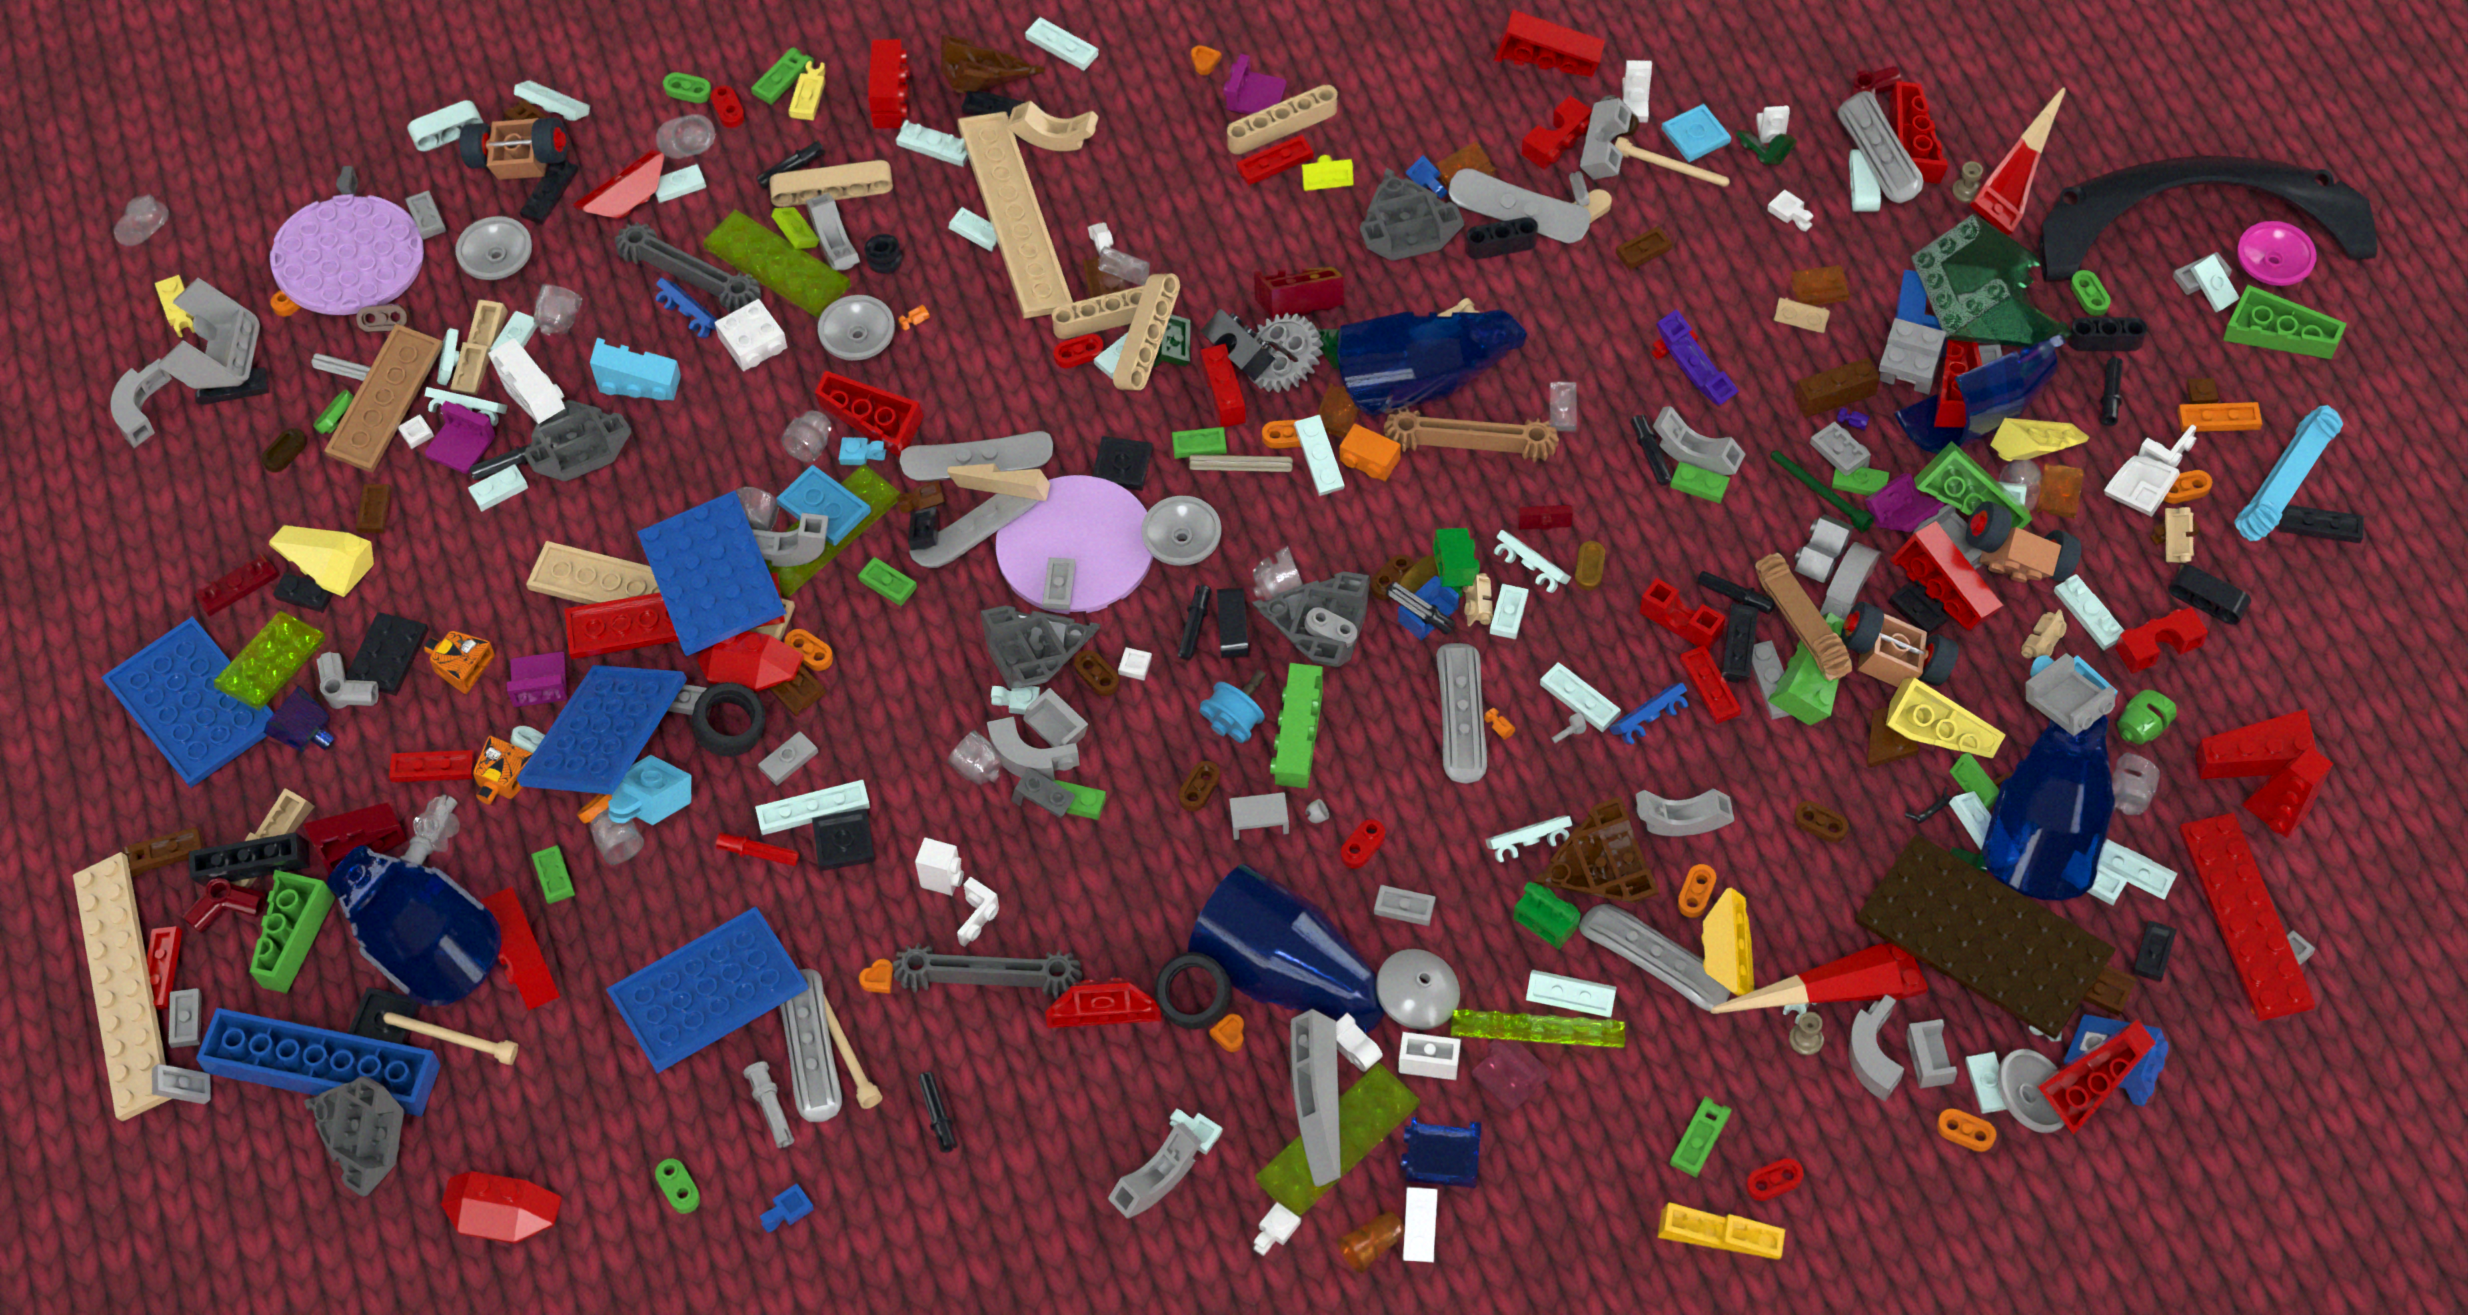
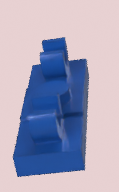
M662 277L659 279L656 285L663 291L657 294L656 301L663 303L668 298L664 306L666 309L673 310L678 304V310L688 317L692 315L697 319L690 323L689 329L697 331L701 326V331L698 333V336L705 339L709 336L710 328L716 330L714 322L719 319L676 283Z
M1683 682L1671 684L1609 726L1610 731L1613 735L1622 734L1623 741L1627 745L1635 743L1631 737L1632 731H1635L1638 737L1646 735L1644 728L1637 725L1641 721L1645 720L1649 723L1661 715L1659 711L1664 707L1669 716L1676 715L1677 712L1673 707L1675 702L1679 704L1681 709L1688 706L1686 699L1680 696L1687 691Z

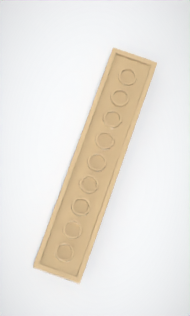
M1000 112L958 119V128L961 137L964 139L965 148L1023 318L1052 314L1056 307L1073 303L1014 133L1007 127L1009 122L1007 113Z
M546 541L526 584L528 590L588 605L660 592L650 566ZM782 599V604L787 613L784 614L785 623L752 628L747 631L771 635L781 641L795 609L794 601Z
M120 852L73 874L115 1116L117 1119L125 1121L172 1098L152 1095V1068L157 1064L166 1065L156 1008L153 1003V992L128 858Z

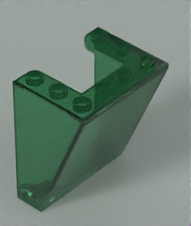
M1972 214L1911 256L1942 331L1946 332L1945 338L1948 340L2049 350L2072 335L2068 324L2063 321L2058 323L2033 307L2026 295L2024 288L2034 282L2033 277L2028 274L2031 266L2037 267L2040 265L2036 254L1976 214Z

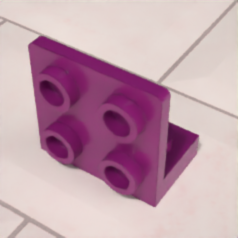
M564 652L512 658L510 660L511 681L507 682V692L513 707L568 700Z

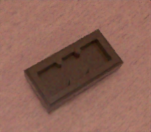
M364 484L356 524L358 533H384L392 490L390 484Z

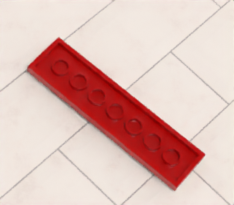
M771 573L770 575L782 601L778 573ZM660 592L565 608L568 648L571 659L679 641ZM784 615L754 628L785 623Z
M2229 813L2180 824L2179 833L2257 1021L2313 1010L2315 1001L2235 814Z

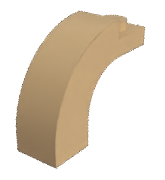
M1028 101L1013 107L1007 127L1023 140L1038 147L1055 151H1072L1081 149L1084 139L1094 134L1098 116L1093 111L1071 119H1060L1046 114L1032 101Z

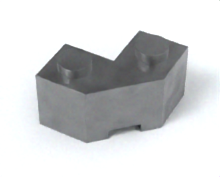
M1826 514L1820 517L1819 520L1815 519L1809 531L1812 534L1810 542L1804 548L1799 547L1795 555L1794 562L1797 565L1794 571L1825 583L1830 579L1837 559L1843 555L1854 526Z

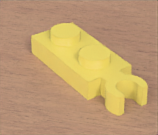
M808 61L806 64L807 74H800L789 109V115L792 118L814 120L825 86V78L823 76L826 71L824 63H821L818 69H813L812 61Z
M177 275L155 283L170 326L174 325L177 335L183 337L181 331L185 327H189L192 333H194L193 321L191 320L194 317L173 304V300L185 290L180 276Z

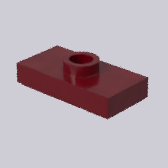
M1572 505L1520 507L1518 528L1519 530H1549L1551 528L1571 527L1573 517Z

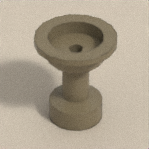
M1970 161L1963 165L1961 173L1963 178L1955 182L1952 190L1957 200L1970 203L1977 193V189L1981 185L1978 180L1983 172V168L1979 163Z
M1813 1012L1804 1013L1799 1019V1024L1793 1027L1789 1035V1042L1794 1051L1802 1055H1813L1822 1048L1824 1037L1821 1032L1822 1019L1819 1015Z

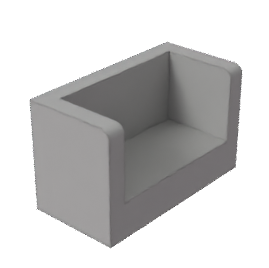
M1051 688L1047 689L1027 706L1023 718L1052 747L1079 742L1085 736L1088 723Z
M1285 792L1229 799L1234 840L1239 839V830L1282 825L1283 834H1289Z
M1943 1019L1909 1024L1906 1040L1919 1088L1953 1084L1955 1081L1957 1069L1956 1067H1950L1942 1038Z

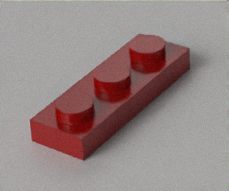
M1300 135L1236 162V169L1249 186L1314 158V151L1303 135Z
M1705 645L1680 654L1679 660L1715 724L1740 716L1742 709L1724 678L1721 677V673Z
M473 750L391 753L389 779L391 783L473 779L475 753Z
M177 926L152 929L146 960L154 998L153 1003L156 1010L169 1009L170 992H172L182 937V930Z

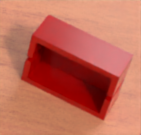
M901 39L872 40L868 101L873 129L901 128L903 118L908 117V106L904 102L905 99H909V86L906 84V80H910V66L905 65L908 62L907 49L902 48Z

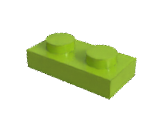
M795 207L774 208L771 217L796 249L814 248L817 246L819 238Z

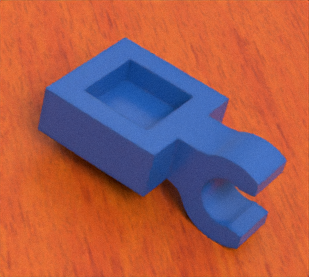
M1424 155L1405 172L1416 184L1426 189L1430 187L1441 199L1448 193L1436 180L1441 173Z
M796 1183L772 1199L775 1207L760 1216L761 1225L767 1233L775 1230L783 1220L790 1226L813 1211V1204Z

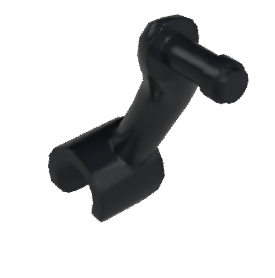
M1948 787L1944 788L1942 798L1924 810L1920 816L1906 811L1905 817L1916 820L1917 824H1921L1944 806L1951 807L1949 802L1953 797L1947 795Z

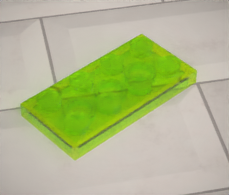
M279 611L213 681L214 688L260 711L325 641V633Z

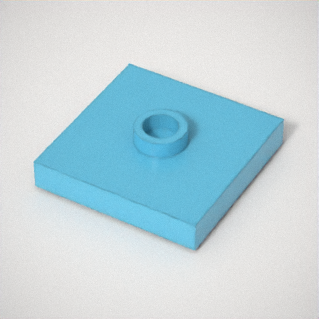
M1705 104L1662 123V130L1688 162L1731 142V136Z

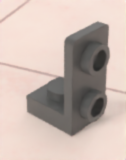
M1028 767L1015 787L1011 801L1021 806L1026 798L1055 816L1062 818L1073 802L1075 795Z

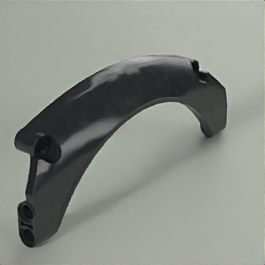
M2189 156L2158 160L2115 170L2072 187H2066L2056 197L2053 209L2041 224L2042 234L2039 237V252L2044 282L2072 280L2087 250L2097 236L2125 210L2144 199L2175 188L2200 184H2222L2259 191L2293 206L2315 221L2329 234L2349 260L2374 259L2377 255L2375 222L2370 201L2342 181H2337L2334 184V178L2330 171L2326 169L2315 170L2273 160L2236 156ZM2315 179L2320 180L2323 186L2317 183ZM2063 197L2071 198L2073 205L2064 202Z

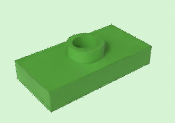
M1224 427L1172 432L1175 459L1188 458L1190 455L1227 454Z
M1859 467L1848 476H1845L1836 468L1832 489L1871 496L1887 485L1889 472Z
M1969 752L1962 754L1949 771L1966 793L1975 791L1988 811L2002 795Z
M558 845L531 854L548 905L575 895Z

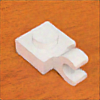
M1782 191L1768 204V211L1784 222L1788 223L1793 219L1796 225L1805 232L1812 226L1809 220L1813 218V215L1809 211L1804 210L1803 201L1788 191Z
M1099 223L1089 226V236L1095 241L1096 249L1101 257L1111 255L1110 245H1113L1110 231L1107 229V224Z
M1276 1203L1259 1224V1229L1263 1232L1255 1239L1254 1243L1256 1246L1254 1250L1264 1256L1275 1241L1284 1245L1300 1225L1301 1219L1279 1203Z

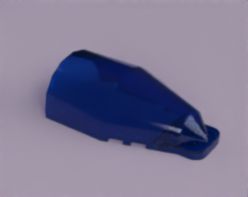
M1502 310L1452 312L1451 316H1438L1437 312H1429L1428 316H1414V312L1397 313L1340 326L1337 347L1339 370L1347 393L1359 409L1367 415L1387 414L1443 401L1504 359L1509 350L1523 347L1527 338V332L1508 312Z
M2059 334L2036 343L2030 348L2025 347L2020 350L2021 353L2019 354L2014 351L1955 377L1965 403V427H1934L1938 394L1899 410L1894 414L1910 440L1923 450L1939 454L1951 441L1962 449L1997 433L2004 418H2019L2055 376L2058 368L2055 350L2066 344L2063 335Z
M2105 715L2094 721L2088 729H2083L2075 736L2051 719L2049 726L2030 748L2028 756L2024 761L2020 760L2016 765L2015 772L2001 784L1982 846V855L1987 869L1998 881L2023 895L2039 900L2064 901L2082 896L2094 885L2115 812V796L2106 744L2108 719Z
M360 845L355 847L329 875L327 886L337 895L345 917L350 921L353 929L352 934L359 943L361 955L413 1000L426 1006H445L467 997L481 985L496 964L501 947L499 923L490 910L439 868L432 867L431 869L423 867L419 863L403 862L401 859L375 853L369 847Z
M1248 863L1237 866L1217 886L1195 923L1189 939L1187 953H1202L1215 959L1226 971L1231 986L1257 1002L1264 1004L1270 1002L1282 1005L1285 1009L1293 1010V1008L1303 1011L1313 1009L1334 1021L1340 1020L1348 1013L1362 1032L1373 1031L1378 1026L1386 1011L1381 1006L1377 996V975L1317 904Z

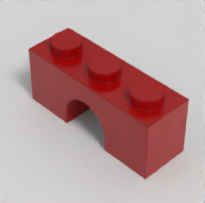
M1569 95L1554 109L1553 126L1558 128V130H1547L1538 124L1522 139L1521 155L1543 170L1551 163L1555 164L1567 148L1571 149L1582 134L1588 133L1592 109Z
M1226 344L1201 349V366L1207 386L1212 389L1214 408L1220 427L1224 428L1246 423L1245 403L1231 359L1227 357L1229 353Z
M1657 577L1642 595L1640 614L1698 647L1705 645L1708 652L1723 634L1726 618L1724 615L1704 604L1697 611L1688 608L1681 602L1679 590Z
M2192 607L2184 610L2177 609L2159 620L2154 618L2136 629H2126L2120 634L2115 649L2130 673L2134 674L2156 665L2161 652L2156 643H2168L2181 655L2202 647L2208 631Z

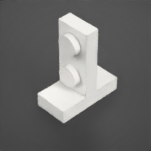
M1652 61L1626 62L1625 77H1623L1622 82L1623 102L1637 115L1639 122H1648V97Z
M1407 1188L1403 1260L1433 1262L1437 1190Z

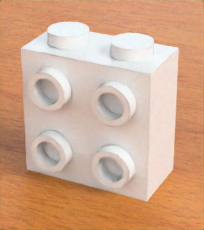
M759 299L714 322L718 338L743 371L757 366L760 362L773 355H778L787 348L784 332Z

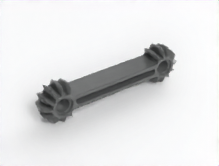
M638 221L634 226L627 224L626 229H619V236L615 237L617 253L627 263L633 260L637 265L640 260H644L719 297L721 306L726 308L729 314L757 299L761 300L759 283L756 279H753L750 273L743 276L739 271L737 276H732L658 240L654 229H650L647 223L642 226Z
M918 942L915 949H911L910 946L906 945V953L897 951V961H893L892 965L895 971V980L901 982V986L904 989L912 986V990L915 993L919 986H923L925 990H928V982L1043 987L1042 990L1045 996L1053 992L1054 998L1058 999L1060 993H1064L1073 983H1078L1082 979V972L1079 970L1081 968L1080 962L1073 959L1071 952L1063 956L1060 949L1054 956L1047 951V960L933 954L930 946L922 950V946ZM915 965L923 966L919 970H911ZM1058 971L1064 973L1060 977L1052 976L1053 973Z

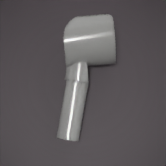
M1582 713L1572 715L1569 718L1571 726L1551 738L1552 741L1557 743L1573 733H1584L1586 723Z

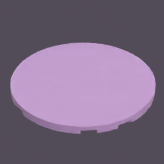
M353 194L333 196V199L321 203L316 201L296 212L279 229L270 252L271 269L281 291L290 300L306 309L330 315L357 314L360 309L367 305H380L391 302L413 283L421 269L424 258L422 237L415 221L404 209L379 197H354Z
M1072 475L1048 480L1050 487L1046 501L1039 500L1030 510L997 531L996 554L1002 575L1015 593L1030 604L1044 609L1042 602L1048 558L1075 559L1076 567L1070 610L1044 609L1055 613L1094 612L1107 608V605L1120 598L1124 599L1140 585L1149 571L1153 560V555L1147 550L1142 539V523L1147 514L1144 506L1132 493L1122 486L1093 476Z

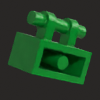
M1468 528L1436 529L1432 549L1441 587H1451L1461 598L1463 586H1473L1475 575L1479 574V560L1474 558V540L1470 539Z
M1529 881L1524 887L1526 893L1514 907L1513 919L1560 950L1579 927L1581 913L1578 912L1573 904L1557 898L1549 888Z

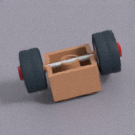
M555 117L492 122V128L486 123L467 124L461 129L459 146L463 162L468 168H489L499 180L544 177L546 163H559L565 159L567 154V135L562 121Z
M1991 501L1982 502L1972 513L1966 529V541L1970 546L1982 551L1979 562L1989 566L1988 570L2001 574L2007 573L2011 575L2012 580L2022 583L2030 579L2039 581L2044 577H2049L2055 581H2063L2075 570L2081 556V542L2076 536L2061 530H2053L2045 538H2042L2017 527L2011 528V512L2006 507Z
M1863 601L1858 602L1849 612L1840 636L1846 648L1860 653L1859 671L1898 688L1903 679L1916 678L1933 686L1942 685L1950 676L1957 661L1959 651L1958 644L1955 641L1940 634H1933L1926 640V631L1884 614L1880 608Z

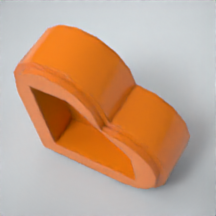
M1196 46L1191 51V60L1195 64V70L1201 75L1210 74L1221 59V52L1206 46Z
M879 959L873 963L871 968L862 970L859 975L861 987L869 992L891 993L894 976L892 963L887 959Z
M1229 1014L1209 1030L1210 1035L1228 1052H1237L1243 1047L1244 1038L1242 1033L1244 1031V1021L1241 1016Z

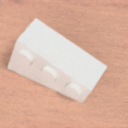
M515 338L488 353L506 392L538 424L565 409L561 400L564 397L561 389L557 384H552L549 377L540 370Z

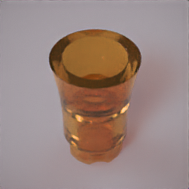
M1387 1211L1357 1230L1338 1238L1337 1244L1347 1263L1358 1273H1363L1374 1260L1405 1235V1228L1392 1211Z

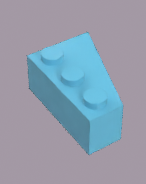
M597 338L590 365L600 393L628 395L633 398L647 397L656 400L675 399L681 377L677 360L649 352L640 355L628 351V346L621 345L619 349L605 345L604 339Z

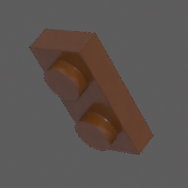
M1657 226L1617 246L1615 253L1625 266L1631 270L1671 250L1672 242L1661 228Z

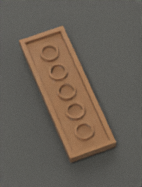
M395 324L325 448V454L373 473L444 346L442 341Z

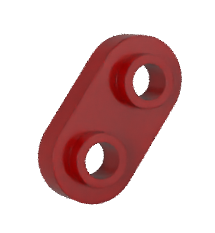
M729 86L716 87L711 92V101L722 125L727 128L740 126L744 122L745 116L734 90Z
M1086 334L1061 342L1054 348V361L1061 368H1071L1093 361L1094 358L1104 351L1103 341L1096 334Z
M1374 819L1363 821L1341 847V860L1343 864L1352 869L1363 867L1384 843V825ZM1373 829L1376 832L1374 834H1369L1367 831ZM1352 849L1359 850V852L1356 854L1351 853L1350 851Z
M1785 1158L1757 1169L1748 1177L1746 1184L1747 1192L1757 1201H1767L1794 1190L1802 1182L1803 1168L1796 1160ZM1788 1173L1792 1176V1179L1786 1180L1782 1175ZM1762 1184L1766 1187V1190H1758L1756 1185Z

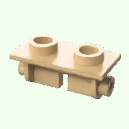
M1779 298L1774 321L1821 333L1825 332L1826 323L1830 315V310H1826V307L1822 309L1788 300L1789 298Z
M2189 507L2179 509L2165 508L2166 562H2191V556H2194L2193 537H2186V532H2193V513H2190Z
M1485 573L1475 575L1473 586H1463L1466 596L1464 612L1467 615L1468 626H1471L1475 620H1479L1481 624L1486 625L1491 623V619H1493L1492 601L1483 599L1491 598V580Z
M2058 609L2056 614L2047 612V614L2041 616L2033 629L2034 633L2040 636L2030 634L2022 646L2021 653L2025 658H2037L2044 655L2051 656L2054 646L2066 632V623L2060 609Z

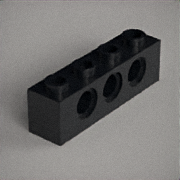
M296 832L189 851L190 878L203 887L207 886L215 878H223L228 882L272 875L275 870L289 872L310 868L309 841Z

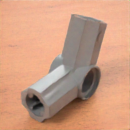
M332 652L321 654V657L317 659L321 680L320 690L329 706L341 709L347 705L374 706L377 703L379 694L376 681L346 680L341 655Z

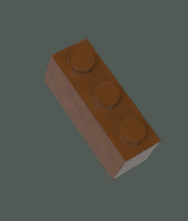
M1867 357L1798 380L1794 399L1804 417L1807 418L1876 395L1880 376L1870 358Z

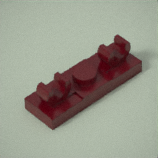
M259 554L257 559L250 563L248 561L245 562L243 567H239L216 582H210L211 585L204 589H198V592L194 595L208 617L275 580L279 575L266 555Z

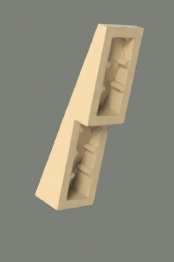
M478 300L467 343L463 342L450 388L452 391L477 395L490 361L488 353L498 338L508 313L503 303Z
M993 463L951 466L947 470V473L958 487L1046 501L1050 482L1040 469L1000 471L996 464Z
M285 788L256 834L250 832L245 841L294 833L315 806ZM256 878L229 883L249 888Z

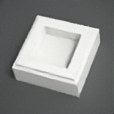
M421 415L412 418L398 427L400 434L411 449L434 437L432 430Z
M1126 647L1118 674L1145 680L1152 660V653Z

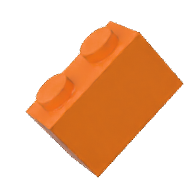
M1355 423L1340 445L1341 462L1350 468L1355 467L1366 472L1370 477L1379 478L1385 482L1400 460V443Z

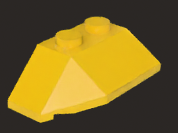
M1731 887L1725 890L1703 921L1704 933H1702V943L1705 949L1703 967L1707 975L1740 997L1754 991L1752 943L1749 919L1746 913V898Z

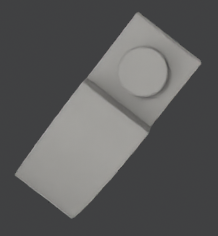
M828 192L805 200L820 245L832 270H846L859 263L858 254L847 238L835 200Z
M160 359L146 366L140 373L131 368L121 377L112 393L111 411L113 418L124 438L134 448L155 433L148 418L141 412L144 401L172 379L168 372L158 367Z
M1671 406L1662 408L1653 425V428L1662 437L1660 447L1678 462L1696 466L1720 475L1736 474L1745 456L1743 450L1732 437L1715 439L1696 433L1685 424Z
M802 513L799 528L790 532H770L754 529L752 531L763 558L772 560V566H796L813 561L823 552L828 528V516Z
M1859 542L1852 544L1827 591V597L1820 611L1822 616L1831 612L1842 620H1846L1865 581L1872 576L1881 554L1880 551Z
M1014 717L987 722L990 742L996 758L1004 768L1020 778L1023 777L1029 767L1053 781V779L1055 780V770L1066 771L1075 766H1080L1076 743L1048 749H1037L1025 744L1020 739Z
M1711 789L1691 799L1677 801L1660 798L1646 790L1636 794L1637 813L1640 819L1646 821L1648 831L1665 836L1701 834L1734 822L1730 796L1715 789Z
M1887 994L1880 1003L1875 1001L1868 1013L1862 1009L1859 1011L1854 1021L1848 1044L1849 1060L1858 1080L1866 1089L1883 1101L1887 1100L1901 1081L1904 1072L1903 1067L1882 1053L1876 1040V1034L1892 1014L1896 1002Z
M1183 1122L1175 1125L1157 1154L1136 1172L1121 1177L1108 1199L1127 1219L1150 1208L1166 1195L1189 1171L1196 1161L1193 1156L1202 1144V1141Z

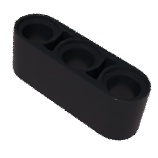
M1522 217L1472 227L1466 234V254L1470 258L1478 260L1531 250L1537 244L1538 223L1533 218Z
M2081 317L2072 323L2068 336V345L2075 351H2137L2143 345L2148 326L2144 320L2136 317Z
M2189 564L2181 565L2168 585L2169 593L2175 598L2230 625L2238 624L2251 604V598L2246 592Z
M1244 587L1217 589L1221 659L1248 657Z

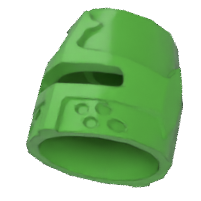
M2146 689L2140 691L2127 704L2117 721L2121 737L2125 741H2131L2137 745L2153 740L2175 719L2176 705L2156 691ZM2150 704L2158 709L2164 718L2157 716L2149 710L2147 705Z

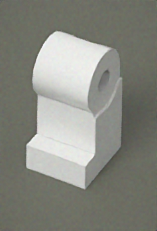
M1348 1013L1336 1022L1337 1049L1361 1071L1366 1072L1382 1058V1052L1377 1044L1362 1032Z

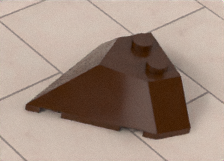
M942 34L941 71L952 89L957 92H977L1044 73L1045 68L1042 66L1030 65L1023 62V59L996 49L974 46V41L966 38Z
M1621 796L1594 805L1580 827H1576L1551 858V863L1533 881L1539 885L1628 903H1635L1659 894L1651 870L1647 868L1633 833L1631 821Z

